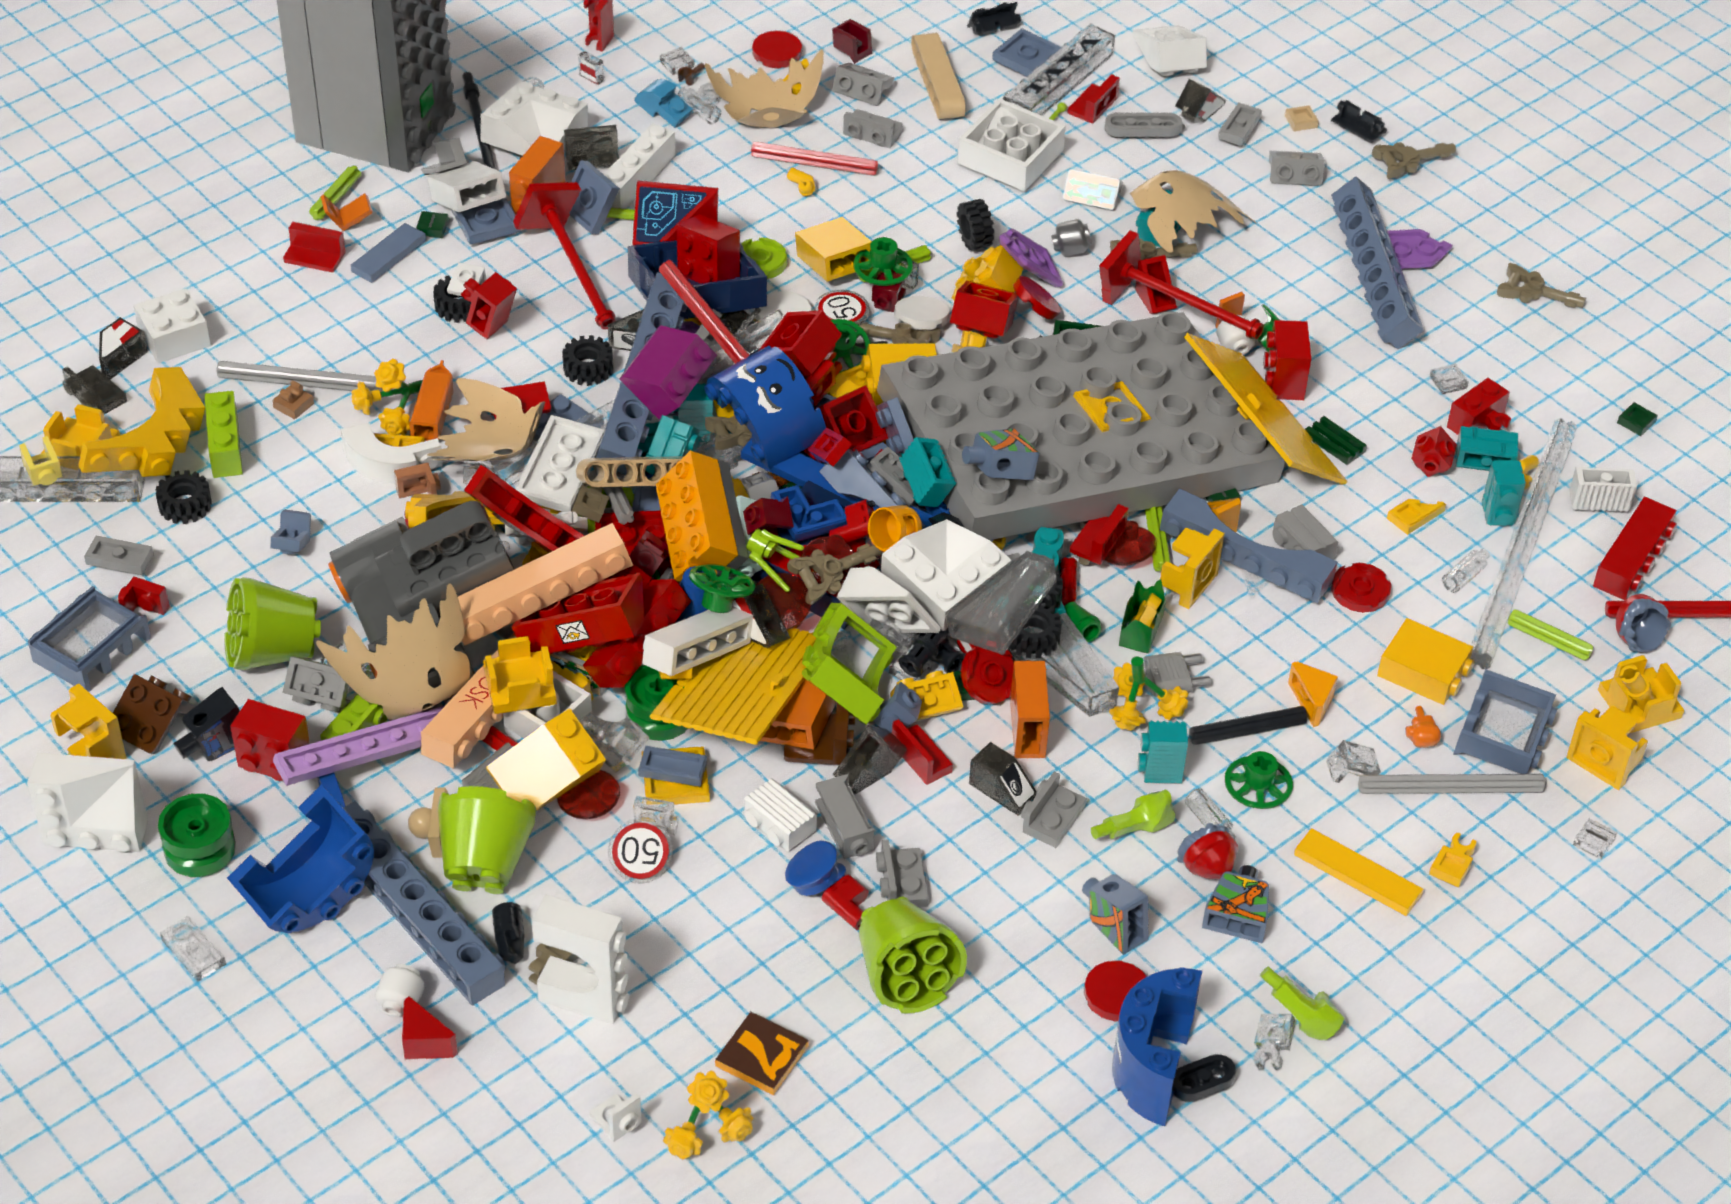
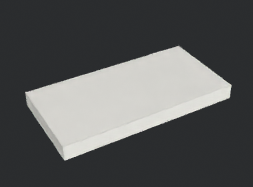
M551 415L515 489L537 505L561 512L572 511L580 488L584 485L577 478V465L583 459L596 458L605 430ZM592 466L589 467L587 471V476L589 475Z

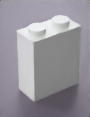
M476 161L427 175L432 201L456 212H462L506 198L501 171Z

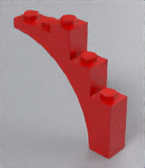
M482 465L479 466L464 489L466 493L491 511L492 515L509 528L530 538L548 553L585 536L534 503ZM633 564V566L604 580L640 573L644 590L651 577Z

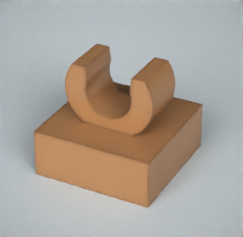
M294 380L291 381V385L286 389H281L280 394L272 400L274 409L293 419L298 418L314 404L313 395L303 391V386Z

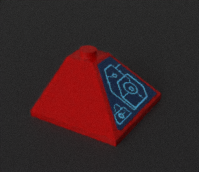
M638 180L632 246L661 241L677 240V224L699 214L718 221L719 188Z

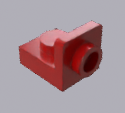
M133 576L127 586L120 590L118 595L119 604L132 612L138 606L145 611H153L164 615L170 607L165 586Z

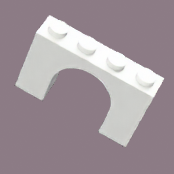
M545 894L532 919L533 941L573 953L585 960L591 967L550 956L537 980L538 1000L614 1024L618 1013L625 1011L629 1001V994L626 993L625 989L628 974L625 973L624 969L627 953H624L623 948L626 941V933L623 932L622 917Z

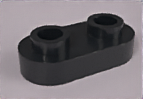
M1214 1054L1176 1069L1174 1077L1173 1095L1179 1100L1193 1102L1223 1091L1233 1084L1236 1066L1229 1057ZM1214 1074H1218V1075H1220V1076H1222V1077H1221V1078H1216V1077H1214L1213 1075H1214Z

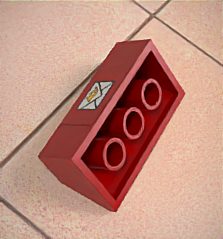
M640 573L599 581L514 622L512 629L516 638L529 637L530 652L541 651V647L547 646L549 655L559 651L573 652L580 647L590 645L599 647L615 640L628 641L637 635L639 628L644 622L642 576Z

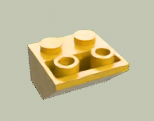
M1002 245L995 248L990 247L977 258L972 257L963 264V271L955 283L956 288L951 298L955 301L957 290L966 280L1015 292L1013 284L1021 276L1024 268L1015 261Z

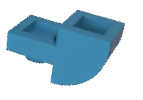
M665 79L653 81L638 93L634 99L649 115L654 117L658 113L674 128L689 117L693 110L674 93L677 86Z

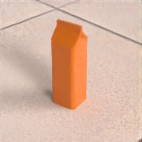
M441 360L439 365L425 372L409 423L410 436H422L425 441L441 436L447 416L444 410L449 409L454 392L453 376L444 366V360Z

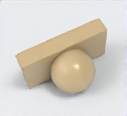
M446 787L434 788L432 809L427 807L418 808L408 818V828L411 833L417 838H428L432 858H442L438 804L440 795L443 792L448 793Z

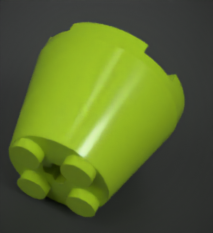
M235 578L230 587L226 606L229 614L227 620L228 632L224 633V643L228 666L234 667L237 670H247L288 662L291 656L313 658V639L319 638L321 632V622L319 619H315L317 598L305 596L252 578Z
M481 786L458 787V792L449 795L443 792L440 795L438 820L444 876L453 882V889L467 892L471 891L472 887H482L484 891L491 894H502L504 892V887L511 880L535 824L537 810L532 802L527 799L519 802L506 796L507 791Z
M907 897L884 901L875 907L867 908L862 913L859 939L870 986L881 1004L899 1009L901 1013L909 1014L925 1011L947 998L945 993L952 987L958 977L964 976L967 966L966 949L956 933L910 902Z

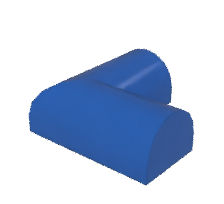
M799 485L771 492V499L778 501L788 496L794 527L787 530L795 543L828 534L830 530L847 524L845 511L838 499L810 506Z

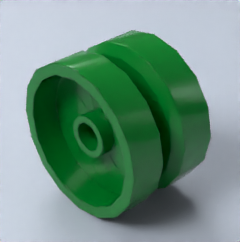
M644 664L637 669L625 684V707L628 726L635 734L648 740L664 741L674 739L685 733L688 728H685L683 725L677 726L673 725V723H665L662 720H653L650 718V714L674 685H678V679H661L658 670Z
M205 793L188 794L173 800L166 805L160 814L158 831L162 841L164 857L168 866L176 873L188 877H205L220 871L228 865L234 856L236 842L232 830L231 816L226 804L219 798Z

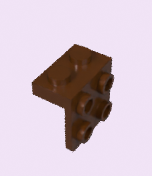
M134 674L113 714L118 718L123 740L149 754H155L158 752L179 712L186 715L196 705L189 702L192 696L177 688L174 689L173 693L166 690L165 688L168 683L152 675L147 680Z
M837 703L836 714L831 713L815 749L784 744V760L787 762L841 765L845 760L846 765L847 748L853 749L854 730L848 729L849 725H855V717Z

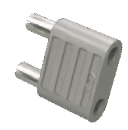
M1181 652L1144 657V668L1147 677L1161 689L1173 690L1176 686H1180L1182 690L1192 692V688L1211 685L1209 675L1190 677L1186 666L1202 663L1201 653L1182 655ZM1152 690L1154 696L1157 697L1158 694Z

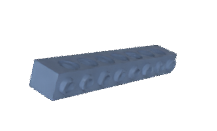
M1355 176L1331 194L1335 204L1333 210L1340 218L1341 223H1339V227L1347 238L1345 244L1353 254L1351 260L1359 271L1358 280L1366 290L1364 296L1372 307L1371 316L1379 326V330H1377L1378 335L1386 344L1390 342L1399 349L1422 333L1424 328L1371 188Z
M657 272L650 289L625 370L659 326L681 329L684 317L679 315L681 311L686 312L688 306L661 273ZM622 381L620 382L596 458L641 457L642 450L638 448L639 442L644 444L650 428L645 426L646 420L651 421L654 414ZM622 464L617 468L616 472L626 475L627 469Z
M356 801L345 806L346 812L372 841L374 849L373 863L364 884L472 1006L504 987V971L506 966L500 955L491 953L481 934L478 932L474 933L468 927L463 914L460 911L455 912L449 906L445 894L441 890L436 891L431 886L426 873L423 870L418 871L413 866L408 853L404 849L399 850L395 846L390 833L386 829L381 830L377 826L376 820L369 810H363Z

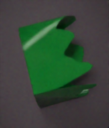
M1161 580L1156 581L1154 586H1150L1147 589L1143 587L1140 581H1137L1133 596L1130 597L1126 605L1119 646L1142 653H1149L1165 611L1167 591L1164 596ZM1152 593L1162 599L1161 604L1156 610L1154 629L1137 620L1131 622L1133 617L1137 615L1141 603L1144 600L1147 601Z

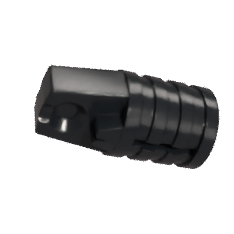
M505 902L496 905L492 910L495 942L497 943L500 957L504 961L517 964L524 958L525 935L522 908L516 903Z

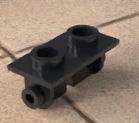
M1001 3L993 8L977 9L971 14L967 27H972L973 33L979 36L996 32L997 27L995 23H998L1000 30L1017 27V24L1021 23L1020 15L1015 14L1018 3Z
M1341 100L1338 103L1337 109L1339 113L1331 118L1332 122L1372 143L1387 132L1381 117H1377L1366 110L1360 115L1361 108L1348 100Z

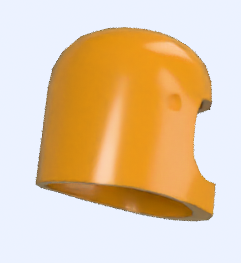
M906 505L878 508L873 511L868 522V534L876 548L884 552L903 537L922 530L919 514Z

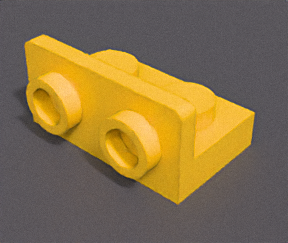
M935 671L925 676L926 679L915 681L914 678H906L896 683L897 685L902 682L909 689L914 690L922 700L918 720L959 711L964 707L953 672L943 674V671ZM895 687L893 688V690H892L891 693H890L891 697H892L893 694H894Z

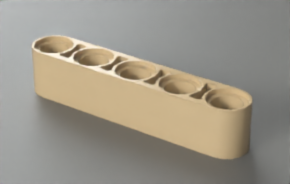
M936 32L912 35V52L937 118L941 120L964 117V97L939 34Z
M684 456L587 458L580 461L577 465L576 475L580 482L593 487L656 486V483ZM624 464L627 472L625 477L619 480L616 476V470L620 465ZM653 464L655 474L650 479H647L645 469L648 465ZM596 465L598 475L595 479L589 480L587 471L589 467Z

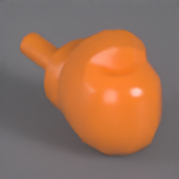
M1417 706L1415 708L1417 717L1412 719L1411 726L1405 728L1406 737L1418 748L1433 747L1441 739L1440 729L1433 720V717L1431 715L1425 716L1422 706Z

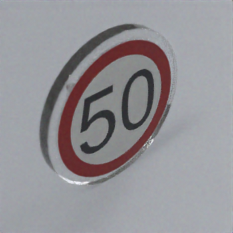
M850 290L827 292L820 296L815 303V311L823 310L830 320L846 319L861 325L869 316L870 308L868 301L862 295Z
M633 819L619 826L613 833L608 846L609 861L615 872L623 879L638 884L649 883L661 877L669 868L673 858V844L669 834L660 824L649 819Z

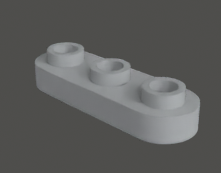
M1112 113L1105 119V131L1115 138H1170L1178 135L1182 127L1181 117L1174 113Z

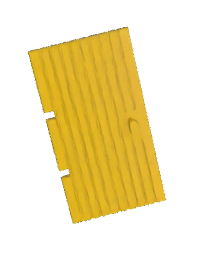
M1190 333L1184 336L1240 405L1237 407L1239 413L1246 420L1250 418L1289 467L1329 479L1342 485L1348 482L1321 448L1311 442L1313 440L1283 402L1276 400L1277 395L1242 353L1204 340Z
M755 619L761 631L781 639V641L770 646H764L751 640L745 646L692 667V679H678V685H674L650 714V718L757 745L805 680L802 675V671L806 668L802 664L806 647L809 645L813 647L817 638L809 633V631H799L800 629H790L787 626H780L775 623L770 624V622L766 621L760 622V620Z

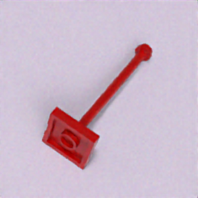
M577 182L530 183L513 220L516 229L553 228L597 313L595 317L596 324L602 329L613 327L616 323L615 313L612 310L606 309L564 228L581 188Z
M1129 230L1099 265L1102 300L1107 304L1112 305L1129 284L1135 280L1246 331L1247 338L1258 339L1263 332L1264 324L1260 323L1259 319L1254 318L1249 321L1138 270V261L1141 260L1139 234Z

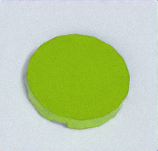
M759 238V241L748 239L741 243L745 253L757 263L767 276V279L774 278L785 270L787 266L786 249L776 240Z

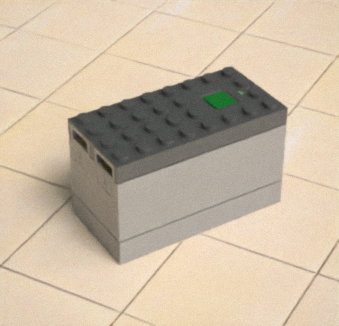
M277 0L296 143L322 150L324 148L326 151L409 173L415 163L417 164L420 161L424 151L430 148L436 135L442 132L445 123L449 118L453 117L456 109L452 94L454 84L451 82L452 62L449 60L450 41L447 37L446 0Z

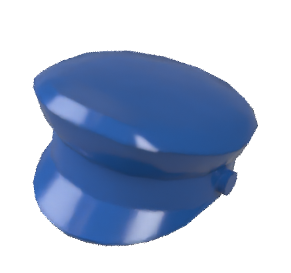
M819 840L805 846L790 860L785 871V879L800 895H815L840 880L846 872V867L836 862L837 850L835 846L830 842Z

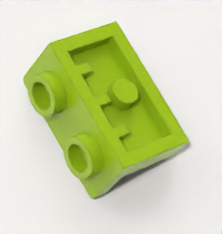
M356 694L320 734V738L322 741L385 723L388 718L383 713L382 705L369 703Z

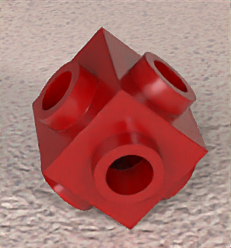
M1439 426L1417 436L1411 459L1416 467L1420 468L1427 477L1437 473H1444L1452 467L1457 444Z

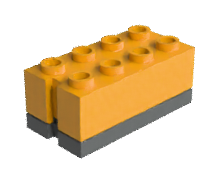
M690 450L656 483L674 579L680 582L684 572L690 567L715 564L737 570L749 559L729 464ZM715 570L716 575L721 576L722 571Z

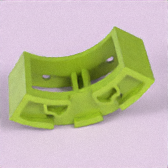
M831 603L812 634L817 638L813 647L811 645L806 647L802 664L806 668L802 671V675L812 685L819 688L856 717L862 724L867 725L868 722H873L881 711L880 705L884 699L878 695V685L884 669L892 662L894 658L892 654L897 647L842 603ZM844 621L879 648L863 678H860L831 655L834 640Z

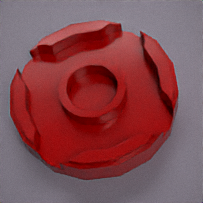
M768 31L754 39L752 54L757 62L758 60L762 61L766 67L785 68L790 66L791 58L797 59V61L801 58L802 44L799 38L789 32Z
M1026 276L1018 277L1013 284V288L1023 302L1029 301L1033 305L1032 309L1034 312L1049 320H1053L1061 313L1059 304L1047 290Z
M1359 562L1352 563V566L1346 568V565L1336 571L1331 591L1333 597L1341 606L1351 611L1365 613L1383 608L1389 601L1392 585L1390 580L1388 582L1385 578L1386 574L1381 569L1371 564Z
M989 642L974 646L966 653L961 665L962 682L968 694L979 703L991 705L1002 702L1011 696L1014 662L1009 650L1000 644Z
M1120 960L1106 961L1096 965L1087 974L1083 991L1084 997L1088 1001L1087 1005L1091 1011L1101 1018L1119 1021L1123 1000L1139 981L1146 978V975L1133 964Z

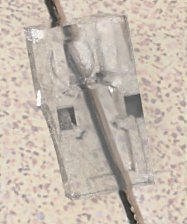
M589 712L579 720L606 758L605 763L615 773L629 764L649 739L642 731V728L628 717H625L620 722H609Z

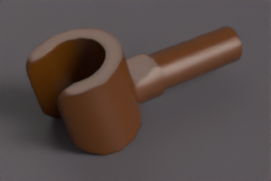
M700 63L693 69L681 67L677 71L678 81L681 82L685 79L686 85H693V77L704 69L705 65Z

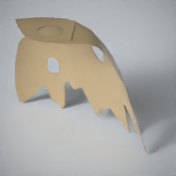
M820 49L805 70L800 61H795V59L791 58L789 77L785 82L781 78L773 82L761 67H759L756 74L751 75L749 78L728 68L732 83L731 87L725 82L720 73L713 71L708 63H705V69L715 92L722 99L730 103L724 105V108L733 119L753 127L772 128L791 123L807 113V110H804V108L814 98L821 78L824 51ZM796 83H801L800 93L797 95L792 94V86ZM750 109L757 110L756 112L750 114Z
M1179 170L1160 172L1130 193L1136 206L1140 209L1156 208L1148 217L1147 225L1156 241L1169 253L1173 252L1172 240L1178 238L1174 229L1175 220L1192 239L1195 236L1194 231L1197 230V222L1202 224L1209 223L1217 228L1211 209L1219 211L1217 206L1222 207L1243 225L1244 219L1238 211L1250 218L1209 183ZM1169 183L1173 193H1167L1161 186ZM1211 191L1219 195L1224 201L1217 200L1211 195Z
M458 378L456 383L469 404L453 405L449 410H444V413L469 420L471 424L464 425L466 432L438 436L439 439L445 441V445L448 448L440 449L436 453H429L427 455L456 457L432 459L438 461H494L516 456L524 452L532 444L545 401L535 407H531L524 414L521 400L517 396L488 383ZM487 411L495 414L497 417L494 421L489 422L482 420L480 416L482 412ZM502 449L513 450L512 453L507 455L494 453V451Z
M451 583L447 585L446 600L440 601L441 617L438 627H436L431 616L427 600L423 598L420 601L419 609L414 612L412 623H408L405 620L398 622L392 616H387V644H376V652L369 651L350 626H347V633L343 635L347 652L320 640L316 641L324 657L341 678L367 702L382 705L383 713L390 721L433 707L456 695L470 680L468 656L454 650V647L463 640L465 629L458 596ZM370 663L378 672L375 679H370L361 668L362 664ZM433 667H435L441 678V685L436 688L428 684V672Z

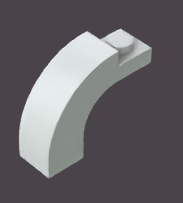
M369 422L341 429L343 450L349 463L360 474L372 480L396 484L394 470L423 463H429L430 469L443 467V461L432 460L442 459V456L427 455L429 453H436L437 450L441 449L438 438L409 446L396 447L380 442L373 434Z

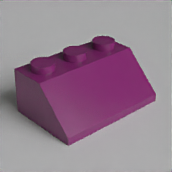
M661 325L655 330L619 379L660 420L662 415L666 416L681 406L717 354L698 334Z

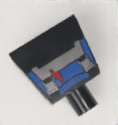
M223 687L217 689L183 716L182 722L188 734L173 743L183 759L199 750L207 761H213L235 750L230 725L240 710Z

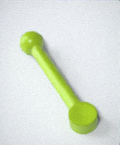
M1060 102L1057 105V110L1048 119L1054 121L1061 112L1066 111L1067 105L1064 102Z

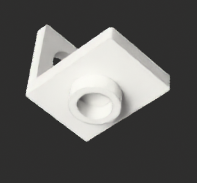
M458 262L447 287V293L461 296V292L466 289L463 284L470 278L476 280L479 284L480 282L481 284L487 280L485 267Z
M635 1093L623 1101L615 1094L592 1109L589 1115L615 1142L641 1124L640 1097ZM612 1108L608 1112L609 1122H607L603 1118V1114L606 1110Z

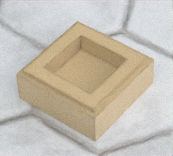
M1310 105L1286 109L1285 118L1294 132L1318 128L1319 120Z

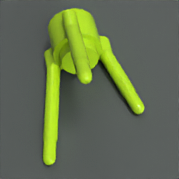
M757 529L750 537L746 546L747 550L751 552L749 558L758 563L785 592H789V586L762 558L766 557L769 559L775 551L790 559L799 558V555L778 544L799 551H803L804 546L773 535L765 529L763 531Z

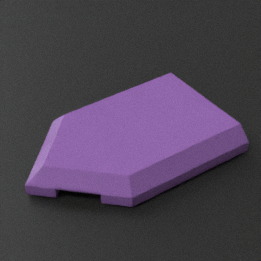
M1012 228L999 236L1000 244L1021 267L1054 287H1061L1063 285V281L1046 248Z
M1422 229L1387 231L1401 269L1433 267L1453 247L1452 244L1444 240L1439 242L1429 237L1430 233Z

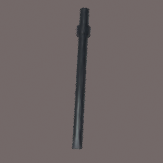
M465 72L462 75L464 81L463 92L469 102L483 163L488 167L496 169L490 144L480 141L482 111L478 99L480 96L477 84L474 83L472 73Z

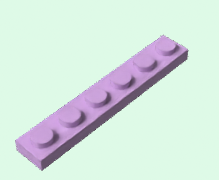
M445 706L279 752L274 755L273 763L285 785L288 786L421 747V731Z

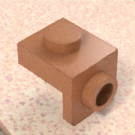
M429 463L394 470L396 491L399 499L426 492L437 495V490H441L439 476L437 473L432 474Z

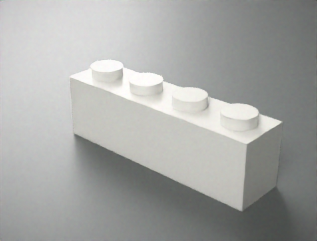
M652 123L604 173L608 179L620 188L611 207L626 209L636 199L637 181L652 182L676 156L675 131Z
M733 606L731 611L727 613L707 610L645 635L642 664L673 676L745 646L751 641L753 615Z

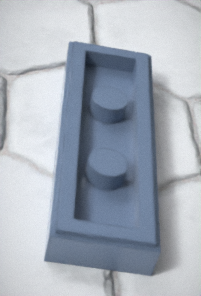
M404 223L351 264V272L371 283L425 242V233Z

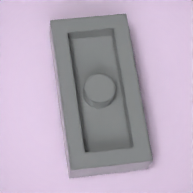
M1238 102L1219 130L1218 139L1243 146L1261 119L1262 110Z
M96 535L84 558L86 565L143 575L154 553L152 546Z

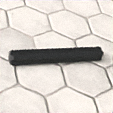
M1297 706L1194 726L1189 730V737L1193 745L1305 724L1308 715L1304 706Z

